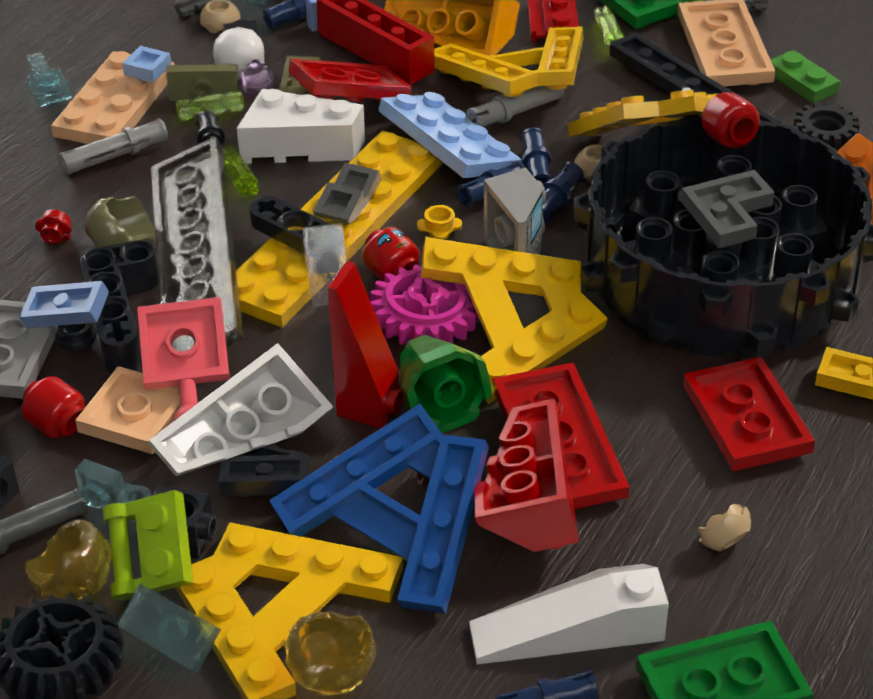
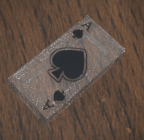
M342 223L302 228L312 307L329 305L328 286L347 261Z

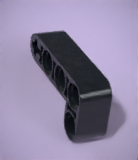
M143 240L95 248L84 253L80 261L84 282L103 281L109 291L99 319L94 325L105 368L110 374L118 366L137 371L142 365L137 329L127 296L152 290L159 283L155 248L151 243Z

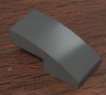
M344 163L335 183H327L313 211L314 216L345 224L352 223L375 193L381 181L379 170Z

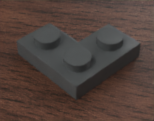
M755 170L682 188L681 202L718 248L756 239L758 225L747 212L772 206L774 191Z

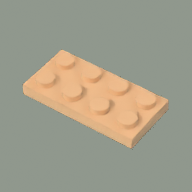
M744 0L678 3V17L701 73L724 87L734 85L756 86L761 83H774L775 69Z
M113 51L52 123L53 137L89 144L121 133L122 128L131 126L133 129L167 86L166 71L155 82L142 81L138 78L124 75L122 63L131 54L123 51Z

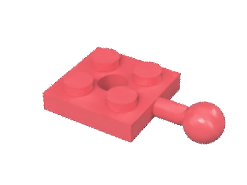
M221 297L137 307L144 386L146 390L179 386L181 407L176 411L174 421L198 404L196 384L230 379ZM182 335H188L195 339L193 347L187 351L175 350L172 347L173 341Z

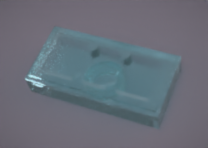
M139 584L118 622L119 628L196 672L201 668L221 631L217 626L142 584Z

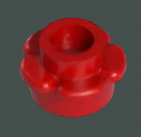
M51 209L45 211L42 217L36 220L35 229L40 232V237L45 242L58 244L71 238L72 221L66 213Z

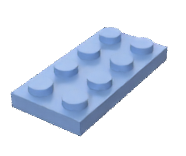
M426 92L424 95L418 96L398 94L397 97L381 98L378 109L380 113L463 178L480 177L486 170H498L514 161H519V164L522 162L521 158L510 151L508 145L495 140L487 134L488 131L484 127L476 125L466 118V114L463 111L455 109L446 103L444 97L440 94Z

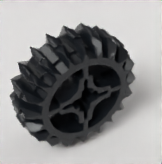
M51 591L49 599L39 601L32 596L31 606L27 608L15 606L14 618H2L0 630L1 688H4L5 693L10 699H86V695L89 693L101 696L102 684L114 683L115 670L122 668L124 641L118 620L114 614L109 613L104 602L95 604L89 594L78 600L72 591H69L64 598H57Z

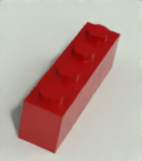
M316 0L318 33L373 65H385L409 85L435 72L434 36L367 0Z

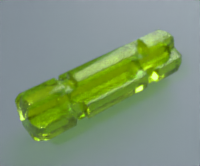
M608 6L602 9L597 7L594 10L595 16L593 19L609 50L610 43L623 38L624 35L611 9Z
M241 91L227 92V96H223L220 93L195 97V101L190 102V99L178 100L175 105L177 117L181 121L193 119V115H197L204 110H210L216 115L226 114V110L229 109L231 113L243 111L245 106Z
M228 145L226 148L220 147L217 151L219 155L218 161L225 168L224 170L234 185L237 186L238 191L244 197H248L251 194L256 195L259 191L257 186L259 181L239 155V152L232 145Z

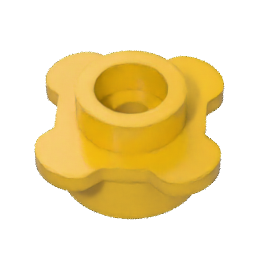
M435 205L425 211L424 219H420L417 222V228L419 231L428 232L432 238L445 240L450 236L451 232L462 228V220L455 218L452 208L445 205Z

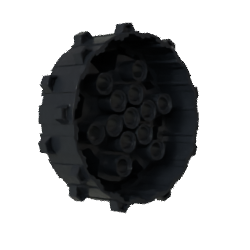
M698 114L685 115L680 120L651 125L630 137H625L621 141L611 140L602 147L601 159L593 171L589 193L574 197V221L578 222V227L587 231L586 264L581 267L580 279L586 291L598 292L608 307L619 314V319L636 332L640 333L645 329L648 331V337L652 338L653 341L679 350L681 345L694 348V354L724 358L726 352H740L741 358L769 355L778 346H781L784 351L808 342L810 336L817 333L821 334L836 320L849 322L857 314L860 300L856 294L860 285L863 263L873 260V224H871L872 217H870L872 199L868 189L871 176L864 167L853 166L848 159L845 160L833 147L815 137L813 138L799 132L798 127L785 123H770L760 120L758 132L747 145L737 149L726 148L707 135L702 127V116ZM755 170L774 191L773 205L747 212L758 225L756 239L718 248L681 202L682 188Z

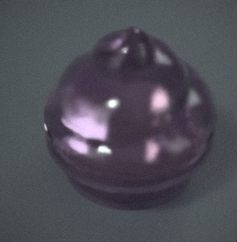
M253 59L240 72V84L244 91L252 96H258L262 89H271V85L274 83L272 70L258 59Z

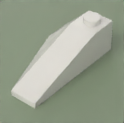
M277 343L152 437L148 444L175 476H179L299 435L328 413L333 406Z
M637 564L598 569L469 621L476 663L485 664L665 641L669 603L657 567Z

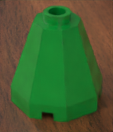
M423 335L408 341L400 355L401 387L408 411L421 404L441 433L475 421L481 411L478 408L483 398L487 401L493 392L486 362L481 356L452 343Z

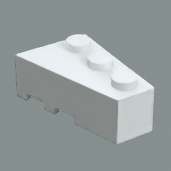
M262 89L237 127L240 164L252 163L253 157H274V163L286 162L287 156H308V162L350 161L358 154L365 141L364 106L349 103L346 100H330L309 94L299 95L282 92L278 89Z

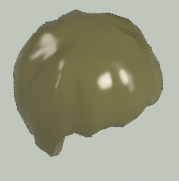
M135 196L123 199L113 197L101 198L96 201L87 213L85 232L97 248L136 240H143L153 244L155 240L153 224L149 220L143 205Z

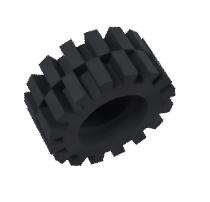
M816 102L813 103L812 108L807 104L803 106L802 110L799 109L796 112L793 126L798 127L799 132L813 138L815 137L838 151L859 133L860 122H858L859 117L853 115L851 109L843 111V105L837 104L835 108L831 107L830 102H825V106H820V103Z

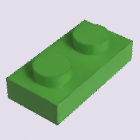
M795 50L771 59L775 69L774 78L811 103H816L839 92L841 82L839 79Z

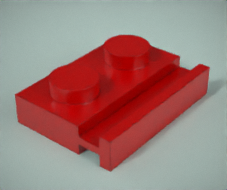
M527 0L531 42H536V38L547 39L549 28L579 27L575 0Z

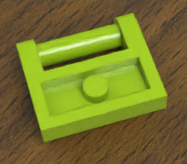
M171 490L135 501L114 503L103 507L104 523L109 524L114 582L110 584L111 599L128 600L193 583L183 493ZM136 520L142 576L137 579H133L127 526V522Z

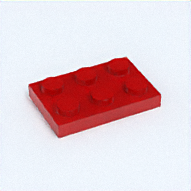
M290 59L288 72L299 82V85L305 87L311 95L318 98L331 100L332 96H343L345 99L353 102H363L365 98H375L380 102L381 98L397 97L398 94L411 95L412 87L385 65Z
M762 357L684 373L683 387L732 471L813 453L815 445L813 436Z

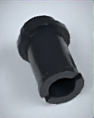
M201 111L196 116L198 120L195 119L198 128L197 143L206 151H216L225 142L224 131L219 127L218 117L213 111Z

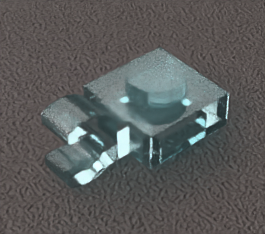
M40 52L27 56L32 70H29L31 76L26 77L27 85L39 107L72 97L71 86L59 68L48 70L45 59Z
M84 459L74 470L78 490L84 499L82 502L93 508L103 509L104 506L109 504L127 503L151 496V492L147 487L123 482L122 472Z

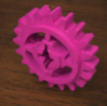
M414 265L413 270L409 271L402 267L398 268L397 276L386 273L385 282L376 281L375 290L371 291L370 302L381 329H385V337L391 338L396 335L399 337L400 345L423 335L453 344V337L465 340L467 331L474 332L476 322H479L478 314L465 284L421 278V268L418 265Z

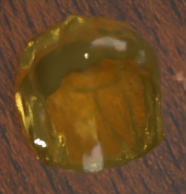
M75 520L64 524L58 529L56 535L47 542V549L43 554L25 563V573L28 576V582L43 598L49 599L51 592L57 598H64L69 591L77 597V600L87 594L92 597L107 584L112 561V549L103 533L92 523L85 520Z
M315 611L308 616H301L292 626L285 639V663L292 671L294 680L304 688L317 691L329 697L336 694H347L362 683L373 667V661L376 656V643L372 637V629L361 615L347 617L334 612L322 613Z

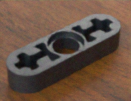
M263 196L251 202L249 206L251 225L255 230L314 260L325 248L332 251L338 257L342 255V232L336 226L277 197ZM296 226L304 227L301 230H288V228ZM310 240L316 243V246L313 247V250H311V248L308 247V243Z

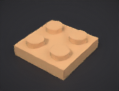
M118 366L75 420L77 431L153 455L155 451L150 447L148 441L174 422V415L181 407L179 386L146 390L143 382V373Z

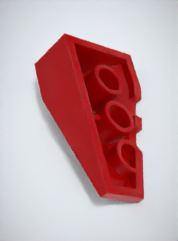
M346 261L328 286L336 414L339 417L381 429L386 425L392 414H398L404 395L403 391L399 390V371L355 263Z
M555 398L514 407L499 436L500 448L496 456H490L486 464L488 474L484 481L478 482L474 490L477 524L533 552L545 549H559L569 544L578 543L576 514Z

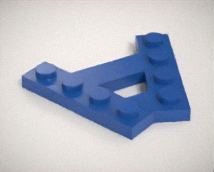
M419 404L269 501L291 535L302 537L333 516L407 561L397 598L402 608L446 614L475 503L474 490L481 480L489 447L484 439L442 435L424 408ZM408 467L430 479L420 515L376 490V488Z

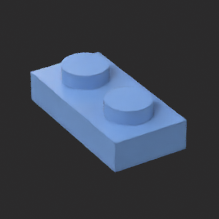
M103 281L32 287L19 318L26 328L96 323L109 291Z

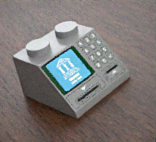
M527 168L484 179V242L488 247L538 255L541 251L542 233L545 232V222L542 214L543 203L546 201V192L543 184L539 180L536 181Z

